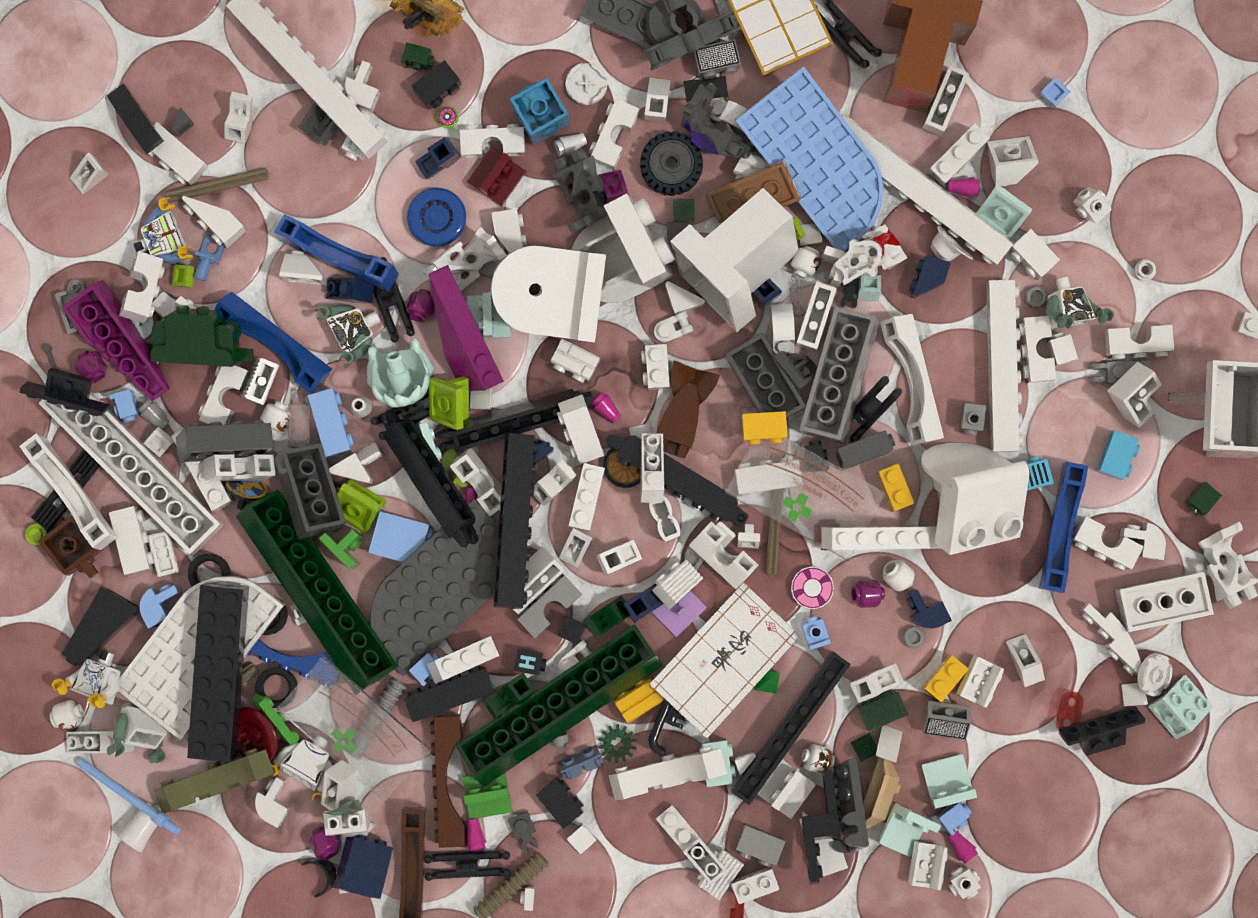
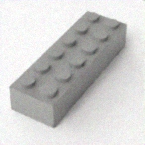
M838 307L834 308L799 429L802 433L845 444L880 324L876 316Z

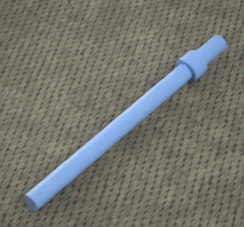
M83 758L77 761V766L154 820L156 825L161 828L165 827L176 836L180 833L181 828L171 822L169 817L163 812H157Z

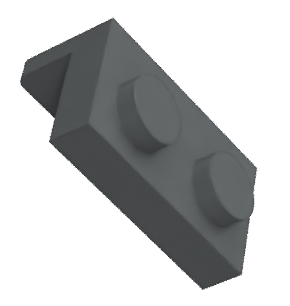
M314 103L298 128L310 138L326 146L338 129V126Z

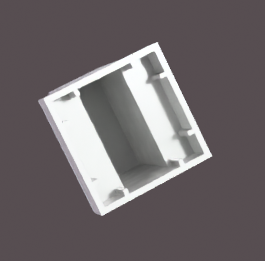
M764 188L705 238L689 224L670 241L681 277L736 332L756 316L751 293L791 260L799 251L792 215Z
M1212 360L1207 363L1203 450L1206 451V456L1244 459L1258 457V363Z

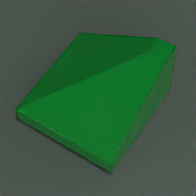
M768 670L755 685V690L776 693L780 672Z

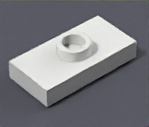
M166 531L148 535L157 576L161 577L180 572L171 536Z

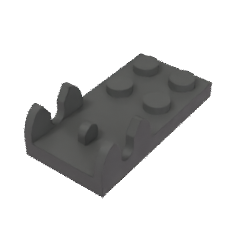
M645 0L586 1L579 16L583 23L595 24L600 31L611 32L643 49L654 46L647 36L645 27L646 13L651 3Z
M848 759L836 766L833 776L837 775L838 780L836 797L840 798L841 822L843 823L842 834L844 839L837 840L831 846L840 853H853L869 846L857 759Z

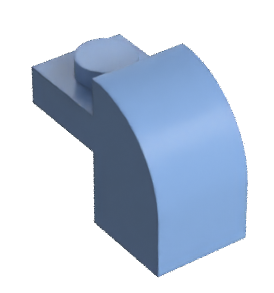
M168 584L159 589L161 592L159 594L156 588H150L144 593L140 601V613L148 629L161 624L169 614L164 602L182 593L178 585L172 586Z

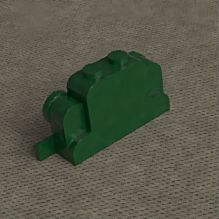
M187 305L176 306V310L162 317L153 325L152 342L147 343L151 351V362L233 367L240 361H254L253 349L239 348V338L242 333L239 323L233 319L222 321L218 311L209 310V307L206 306L197 307L196 309H190Z

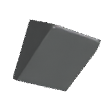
M182 108L179 109L172 127V131L177 137L194 124Z

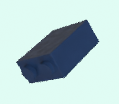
M360 834L354 837H346L333 888L381 899L393 847L386 846V841L374 839V842L367 841V836Z

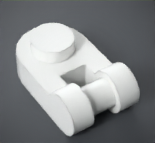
M681 312L657 323L654 328L655 338L660 342L666 343L693 332L694 329L687 320V312ZM677 322L680 323L682 328L678 331L675 330L673 325Z
M584 640L559 661L558 666L561 674L579 662L575 657L578 652L584 658L593 653V651L591 652L586 647L587 643Z

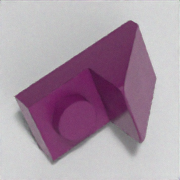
M621 170L601 174L608 203L628 194Z

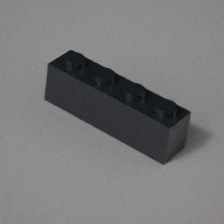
M481 666L469 669V674L463 677L459 673L448 678L449 682L428 684L429 689L421 691L420 688L409 691V696L405 697L404 700L412 723L494 693L495 690L487 668L481 669Z

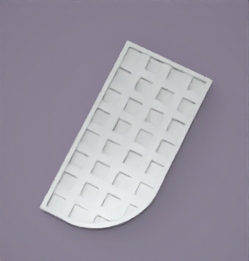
M220 576L202 581L188 589L119 678L120 690L118 692L179 740L184 738L190 726L200 585L207 582L249 586L244 648L245 658L285 605L260 584L252 580L237 576Z

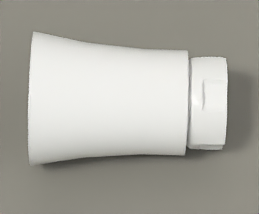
M149 802L146 803L147 805L155 809L157 812L161 813V810H159L157 807L150 804ZM139 810L132 821L117 836L126 844L142 853L158 825L154 823L152 818Z

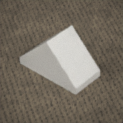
M87 153L70 179L80 192L84 194L109 174L96 157L91 153Z
M669 281L666 282L665 288L674 316L684 311L687 312L703 307L704 299Z
M356 453L329 468L330 474L372 484L373 479L365 466L361 464Z
M573 528L559 559L578 568L593 538Z

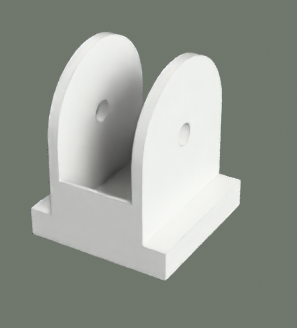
M544 246L518 248L507 254L494 271L491 281V295L494 306L508 325L521 332L595 342L606 255ZM534 283L539 284V293L531 295L529 287Z

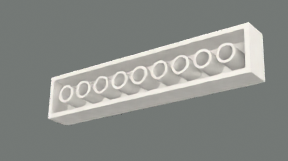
M90 391L89 399H92V400H96V401L101 402V401ZM44 399L39 402L189 555H195L224 526L109 409L103 416H92L86 411L71 410L65 405L50 404Z

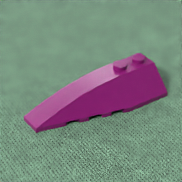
M446 265L429 273L428 276L443 353L455 378L462 376L468 378L469 391H485L504 382L449 266Z
M104 280L92 284L61 307L84 340L91 347L94 346L102 353L101 356L104 359L111 361L122 375L125 374L129 377L132 383L149 399L154 401L170 389L157 362H151V351L132 320L119 316L121 304Z

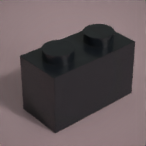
M444 60L411 85V87L429 110L432 107L433 109L439 107L443 103V98L447 95L452 96L460 90L459 86L462 83Z
M556 777L539 791L536 796L564 829L584 812L582 809L584 804L577 796L573 798L568 792L571 788L564 779L559 780Z

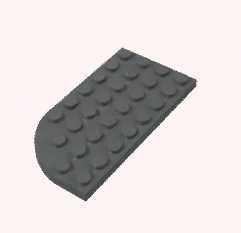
M474 498L467 504L475 515V523L472 526L479 536L478 543L461 547L454 538L449 539L443 528L440 527L381 581L375 592L371 604L370 625L398 665L396 670L402 676L409 672L427 653H430L494 595L499 526Z

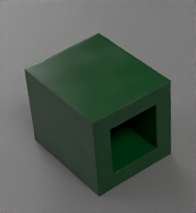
M1201 482L1186 499L1185 503L1189 505L1187 509L1196 516H1203L1211 510L1222 495L1207 482Z

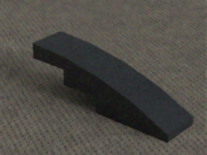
M124 83L107 95L111 104L144 152L148 154L164 142L143 108Z

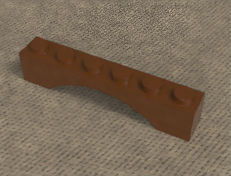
M461 715L435 716L434 721L430 722L431 734H435V743H431V754L435 756L436 764H432V777H436V786H433V799H437V808H434V821H438V829H435L434 833L435 843L439 842V848L465 847L466 823L454 808L447 786L449 760L456 744L462 738Z
M404 807L402 809V878L399 918H423L426 808Z

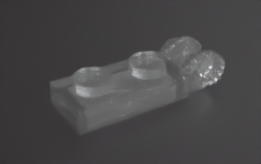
M296 388L290 389L288 412L291 416L288 421V447L310 445L311 406L308 399L310 393L306 389L303 391V404H296L297 390Z

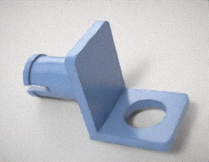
M209 235L205 236L200 252H194L199 262L193 277L202 281H207L211 264H219L225 247L221 244L216 253L210 254L207 251V245L215 241Z

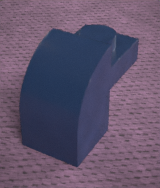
M443 137L427 148L429 152L415 162L424 177L429 180L443 169L449 168L457 162L460 155L450 139Z
M656 584L623 604V607L634 623L664 604L652 591L657 586Z
M918 589L908 593L909 598H907V602L911 610L915 609L917 612L909 617L916 625L923 628H938L952 621L943 601H939L926 608Z

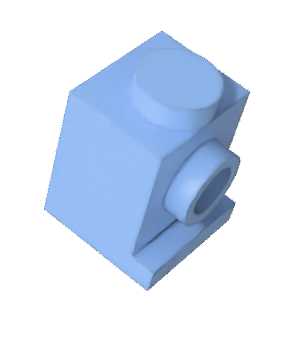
M128 389L109 395L110 400L116 403L113 405L116 416H120L124 424L135 421L136 417L141 415L138 411L139 406L133 390Z
M817 616L805 619L806 624L801 626L809 650L831 643L823 618L818 619ZM814 628L820 630L818 636H813L812 630Z
M427 653L409 671L425 686L428 684L427 678L433 679L427 664L440 657L436 653L433 655Z
M959 802L950 805L936 817L948 833L954 835L953 829H960L968 823L966 819L970 817L969 815L972 812L965 803L961 805Z

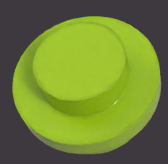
M32 524L26 530V540L32 545H40L38 541L47 535V530L39 524Z

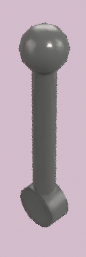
M44 344L42 347L43 351L47 353L52 368L57 369L51 354V345Z

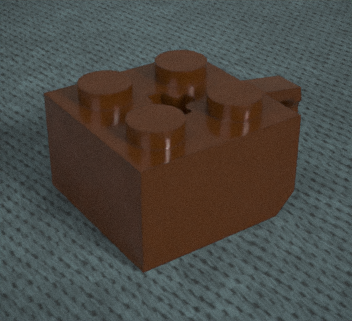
M72 515L38 541L65 576H70L77 570L79 573L84 571L89 578H93L99 573L92 563L96 561L94 557L104 549L92 548L81 533ZM69 542H74L73 549H68L70 547Z

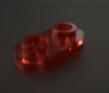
M1069 691L1062 696L1056 719L1058 730L1065 727L1063 725L1065 719H1069L1070 725L1080 722L1084 700L1079 693ZM1070 698H1073L1075 700V704L1073 706H1069L1068 700Z

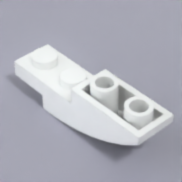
M1085 603L1080 608L1084 613L1082 617L1089 624L1094 623L1099 628L1097 631L1106 640L1110 638L1109 642L1105 645L1109 649L1107 653L1114 660L1117 661L1119 659L1124 663V670L1131 676L1133 674L1138 676L1141 660L1127 630L1111 612H1106L1102 616L1090 603Z
M673 805L656 818L710 885L714 884L728 871Z

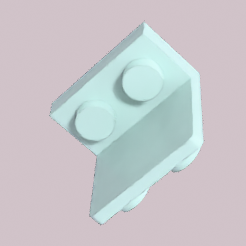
M1184 675L1164 696L1152 701L1148 708L1172 736L1178 739L1192 732L1213 706L1187 675Z
M963 754L921 765L931 804L935 809L977 798L976 790L971 785Z
M895 803L877 842L911 857L914 841H919L923 831L928 833L930 829L938 833L941 825L924 815Z

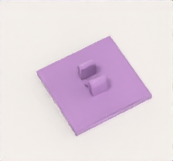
M689 591L670 609L663 604L652 611V613L677 638L707 607Z

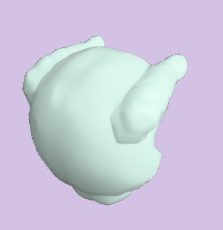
M417 338L411 340L410 349L388 352L379 355L376 347L368 348L367 384L371 387L373 395L378 401L394 408L414 404L426 394L434 367Z

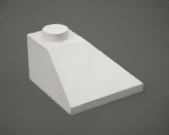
M1029 136L987 142L990 170L995 187L997 184L1000 186L1017 184L1038 164V158Z
M291 251V254H285L279 276L285 282L327 286V279L313 262L304 255V252Z

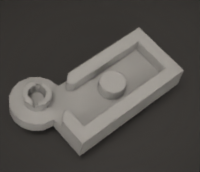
M77 279L70 281L68 291L55 294L68 335L79 331L61 307L85 290L84 283Z

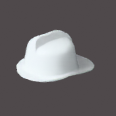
M937 226L939 232L932 240L931 249L938 259L951 261L960 254L973 259L946 229Z

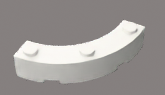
M712 746L700 748V752L675 757L674 754L662 756L661 761L628 769L627 766L616 768V773L608 775L614 799L623 800L648 793V788L652 787V790L681 785L688 781L709 780L725 775L727 770L721 748L712 749Z

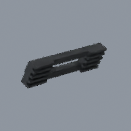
M83 450L70 466L69 471L73 476L77 472L82 475L78 483L83 489L101 465L86 450ZM55 490L42 502L31 517L47 531L53 528L67 510L64 502L57 509L52 506L59 497Z

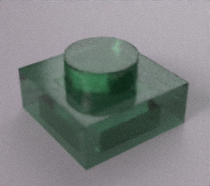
M694 199L673 200V221H695Z
M870 733L851 742L861 762L876 755L878 746Z

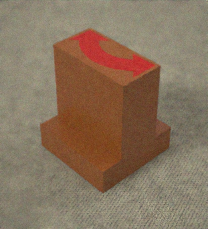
M889 0L883 24L902 29L903 32L884 99L885 103L922 113L926 112L936 94L949 42L965 46L977 25L983 0Z

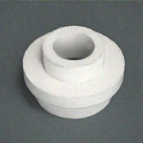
M1143 259L1135 265V275L1142 281H1148L1155 276L1156 266L1152 261ZM1142 267H1147V274L1142 273Z

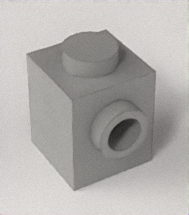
M962 404L959 430H964L966 435L977 436V432H982L986 405Z

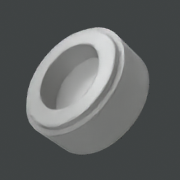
M1039 286L1031 287L1025 293V302L1032 308L1043 306L1047 300L1046 291Z
M909 627L904 631L903 642L906 646L918 648L924 643L925 635L920 628Z

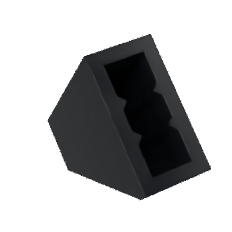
M100 587L62 652V655L67 657L65 660L77 666L78 664L82 665L86 659H91L140 613V606L107 587Z

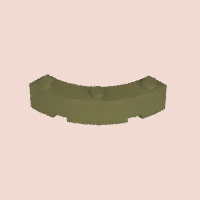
M257 748L244 752L245 757L220 765L219 762L207 766V771L176 782L173 781V778L161 782V787L154 790L161 812L165 814L196 802V797L203 800L273 775L274 771L266 749L260 752L257 751Z

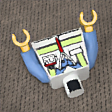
M164 197L159 200L158 206L144 222V226L141 228L144 239L134 242V248L137 253L138 251L146 252L149 250L150 255L162 258L164 263L175 264L184 259H192L193 255H187L188 249L191 246H186L175 215L171 211L167 212L174 209L175 205H168L167 201L170 197Z

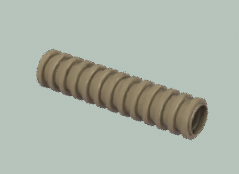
M535 851L534 856L529 857V861L525 860L524 865L519 866V870L515 869L513 875L511 874L508 879L505 878L503 884L500 883L498 888H494L493 893L490 892L488 897L485 896L483 898V902L479 901V905L473 907L476 915L479 918L492 917V913L498 912V908H502L503 903L507 904L508 899L513 898V894L517 895L518 890L523 889V885L527 886L529 880L532 881L534 876H538L539 871L542 872L544 867L547 868L549 866L548 862L541 853Z

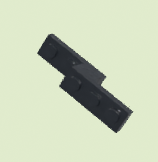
M824 770L822 774L827 814L802 817L809 885L818 884L820 882L819 878H823L822 866L817 864V856H820L819 843H815V840L839 838L840 832H843V823L841 819H838L837 810H841L840 798L835 796L838 780L837 775L833 776L832 770Z

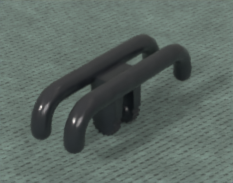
M385 257L380 258L388 262V260ZM396 280L389 292L386 290L381 291V288L374 285L373 294L391 341L393 343L399 341V335L390 311L398 308L407 335L410 337L414 336L415 329L406 311V306Z
M883 376L856 405L852 421L856 419L857 423L861 425L850 436L851 442L858 441L901 396L902 389L895 388L883 402L876 398L879 392L889 383L888 376Z

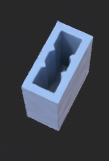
M380 511L368 553L402 562L433 535V530L430 529L431 525Z

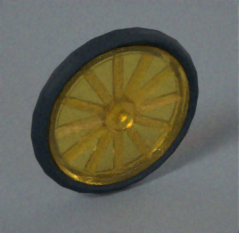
M611 448L603 462L604 472L608 480L622 488L634 487L641 483V475L636 473L638 469L632 465L628 468L618 462L619 457L616 456L618 451Z

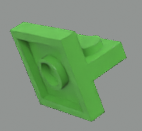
M352 529L340 542L330 533H324L319 538L349 569L355 570L361 564L349 552L355 551L362 544L361 539L364 536L358 530Z
M506 772L485 787L473 775L462 777L465 789L464 801L468 807L470 820L513 812Z

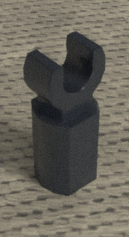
M858 278L846 285L843 284L845 296L841 300L842 308L845 307L846 300H851L853 302L852 308H856L857 299L854 294H857Z

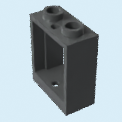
M885 430L838 448L834 453L841 471L892 452L895 442L892 434H887Z

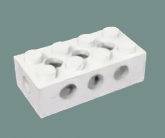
M1197 572L1115 590L1122 625L1127 632L1214 614L1205 572ZM1184 592L1188 594V601L1186 603L1182 601V594ZM1163 596H1165L1168 601L1167 606L1164 608L1161 606L1160 603L1161 598ZM1141 601H1144L1147 605L1144 612L1139 608Z

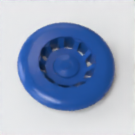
M429 188L420 192L411 201L407 212V223L413 236L420 242L429 246H444L456 240L462 233L466 224V210L461 199L452 191L444 188ZM431 203L432 206L427 208L426 206ZM444 204H447L449 207L446 209L443 206ZM423 210L426 211L425 215H421ZM421 219L425 220V224H421Z

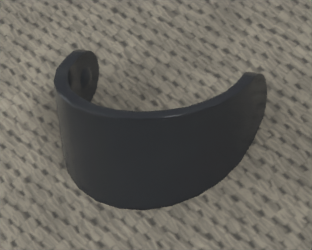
M313 858L301 863L302 866L309 863L316 864L326 874V887L321 893L314 895L315 898L333 888L337 875L334 865L329 860H323V858Z

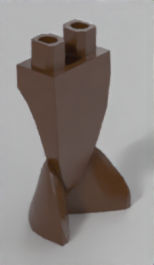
M673 361L671 389L674 397L667 407L656 434H663V452L666 453L668 444L671 442L677 444L674 455L685 459L689 448L692 449L695 439L699 405L714 390L720 377L719 374L698 370L678 361Z

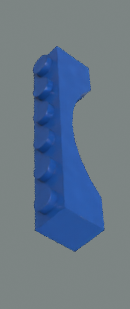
M285 214L274 231L281 242L388 292L399 275L393 264L376 256L360 253L345 247Z
M232 291L218 301L214 310L220 313L222 321L226 319L237 321L241 326L243 334L269 347L286 364L296 383L311 394L324 384L332 371L331 367Z
M1065 462L1062 465L1039 589L1065 593L1073 529L1086 483L1089 467L1087 465Z
M258 639L247 654L251 656V653L260 655L259 660L271 663L272 660L280 663L278 667L291 671L292 668L299 670L300 676L311 679V676L319 678V683L326 684V686H331V684H335L334 682L338 683L341 676L340 670L328 652L307 657L290 656L270 648Z

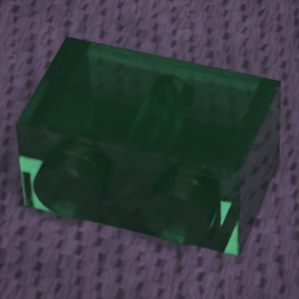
M892 689L882 692L880 694L881 697L874 700L870 698L860 702L861 705L857 706L868 732L908 716L897 690L892 691Z

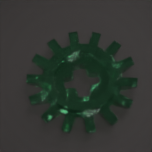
M616 724V730H613L611 725L608 726L610 732L607 733L603 730L602 733L605 735V738L599 737L598 739L603 741V745H599L598 748L605 749L601 755L608 754V761L615 757V763H618L620 757H622L624 762L627 761L625 758L626 754L630 757L633 756L629 750H636V747L631 745V742H636V738L630 739L629 737L633 732L630 731L627 734L625 732L627 726H624L623 730H619V724ZM619 737L624 745L615 750L611 741Z

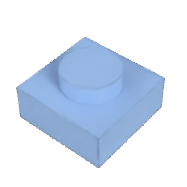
M1055 77L1039 94L1055 108L1071 91Z

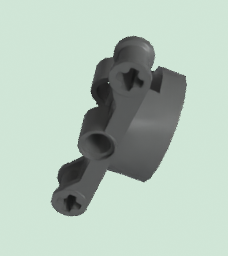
M656 0L653 2L646 13L645 27L647 36L654 46L643 50V54L647 55L651 64L650 70L657 69L676 58L741 30L733 16V9L705 22L703 11L695 0ZM673 10H678L686 18L687 27L684 34L675 22L676 15L673 14Z

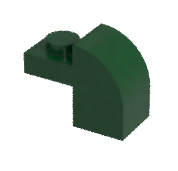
M622 595L583 620L594 638H597L629 617V614L623 607L626 601Z
M522 673L482 702L495 719L534 692L535 689L525 674Z

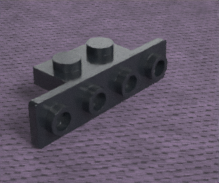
M55 368L48 370L46 386L27 381L20 388V393L26 394L29 398L44 399L50 404L65 405L71 410L86 411L92 416H103L109 409V404L89 399L92 379Z
M1134 706L1060 728L1059 735L1068 746L1083 742V752L1088 756L1125 745L1126 729L1145 723V717Z

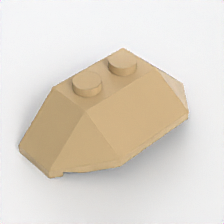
M878 756L862 799L866 828L886 820L887 815H890L894 804L891 803L893 796L898 795L901 783H899L900 778L892 762Z

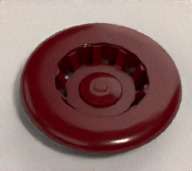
M251 707L241 708L239 712L237 751L241 756L245 757L244 752L257 748L258 752L266 749L271 761L278 747L277 735L272 723L257 709Z

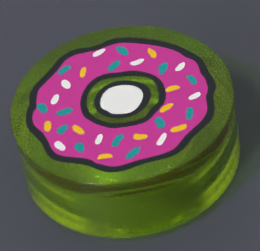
M445 106L438 111L437 120L443 128L450 129L458 123V113L453 107Z

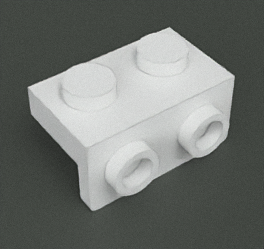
M973 655L968 671L965 673L956 694L986 708L993 698V693L1002 678L1004 668Z
M914 841L907 884L941 890L944 881L945 862L947 861V847Z

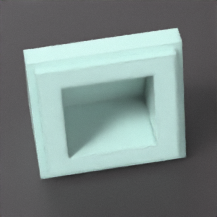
M862 274L859 278L858 299L879 301L881 275L871 277L870 274Z

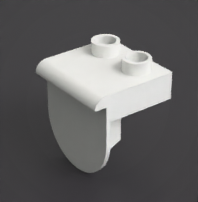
M625 194L604 205L608 215L588 225L578 235L573 244L572 250L606 255L600 299L602 302L619 303L627 301L674 277L668 263L676 260L664 236L658 240L655 239L649 224L655 222L656 219L645 198L636 201L628 194Z
M969 443L939 444L930 447L923 453L921 458L922 468L933 478L934 489L941 493L935 544L949 555L1020 538L1023 529V515L1029 481V468L1025 461L1011 463L1000 454L988 448Z

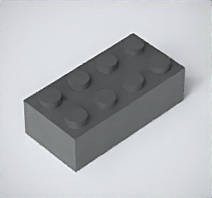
M762 332L726 353L725 358L757 413L786 411L787 419L803 410L806 405L786 371L774 358L776 354Z
M255 420L251 424L234 421L228 425H222L221 422H212L204 426H200V423H190L176 437L178 463L201 462L212 455H234V458L267 455L274 448L271 423H264L263 420Z
M321 443L282 450L274 458V462L298 539L338 531L346 522Z

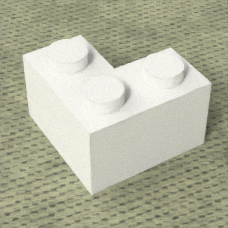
M1137 362L1107 392L1122 417L1140 428L1154 414L1147 399L1162 384L1153 370Z

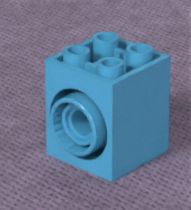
M548 78L526 86L510 98L512 109L533 145L570 125L569 114Z

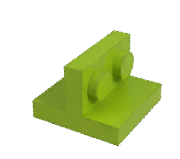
M462 376L448 381L437 377L430 378L429 419L455 430L463 428V420L469 419L468 378Z
M352 479L347 484L344 483L337 494L345 522L365 534L369 532L375 518L387 502V500Z

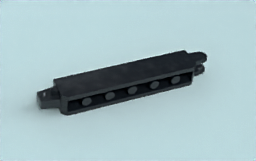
M569 389L463 420L462 429L455 430L449 427L435 433L436 439L453 437V440L441 443L438 448L440 451L454 448L457 451H463L504 439L508 433L521 434L559 423L557 413L560 412L558 403L583 395L586 405L592 404L594 400L591 391L580 393L579 391Z
M393 410L387 411L381 418L386 428L382 436L448 538H454L461 547L478 543L479 536L472 526L475 523L474 513L413 420H401Z
M615 434L609 435L606 439L607 445L618 451L616 454L619 457L618 462L628 468L630 465L638 469L636 473L641 475V439L635 435L628 436L626 439ZM663 453L664 490L668 487L674 491L673 495L682 501L685 498L692 501V507L700 512L705 509L711 513L709 517L717 522L723 520L724 522L730 521L739 526L745 524L749 515L737 506V497Z

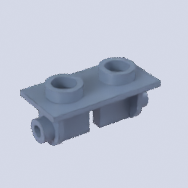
M596 745L594 747H587L576 755L564 757L558 762V766L564 780L568 778L571 780L583 774L582 766H585L586 771L589 772L601 767L604 761Z

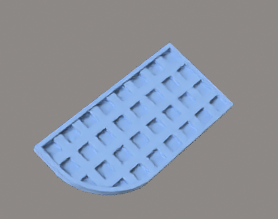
M802 66L735 119V121L769 165L782 160L785 161L801 196V200L798 202L835 249L845 251L849 248V241L861 239L872 228L879 215L883 200L882 175L876 160L808 71Z

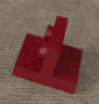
M491 147L467 183L500 206H503L526 174V170L512 162L511 157L507 154H501Z

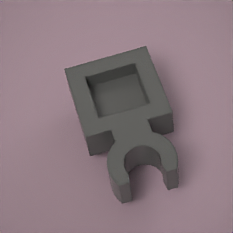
M528 811L508 819L515 839L522 838V850L525 853L528 852L527 842H532L534 847L538 848V841L531 836L532 833L536 832V829Z

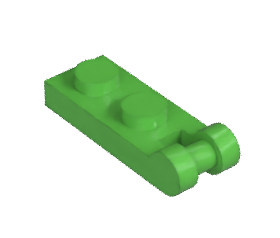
M256 693L250 698L258 710L270 720L275 732L281 739L289 744L298 742V733L285 725V717L279 711L275 712L272 708L274 703L269 697H262Z

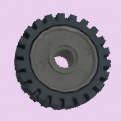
M667 131L663 134H657L656 137L649 140L641 154L640 169L643 179L655 192L665 196L681 195L684 192H688L696 185L702 173L703 158L701 150L691 142V137H687L684 133ZM674 159L678 165L675 168H669L666 166V161Z

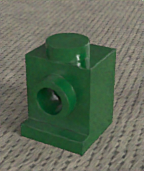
M406 42L401 64L403 68H407L410 65V68L422 71L423 68L428 70L429 68L432 69L435 56H432L433 53L430 48Z

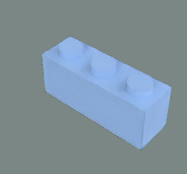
M330 388L308 395L325 457L330 458L353 451L351 446L354 445L352 434L347 433L345 426L348 425L346 413H342L339 406L343 404L340 393Z

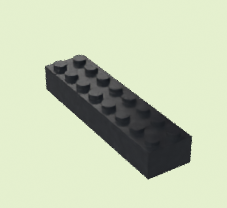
M207 582L200 585L187 758L231 762L236 758L249 586Z

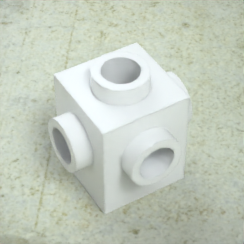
M1088 187L1082 190L1073 201L1077 206V213L1082 218L1096 224L1112 210L1105 200L1107 198L1106 195L1099 189L1095 190Z
M966 866L956 868L951 872V876L948 877L951 883L948 887L955 897L959 895L962 899H970L978 894L977 890L981 888L978 884L981 879L975 870L970 871ZM968 880L970 884L963 888V881Z

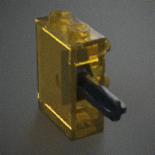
M392 0L390 4L391 8L406 17L402 21L405 29H413L419 25L420 28L426 30L425 33L429 37L435 35L440 38L445 33L449 34L454 26L457 28L463 19L461 14L464 7L453 0Z

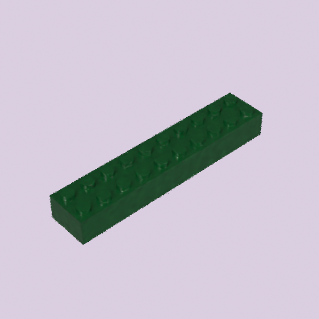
M277 489L246 505L236 516L237 520L355 694L357 695L395 670L398 665L311 537L298 539L288 504L280 491Z
M634 624L465 738L456 747L474 778L485 787L663 665Z

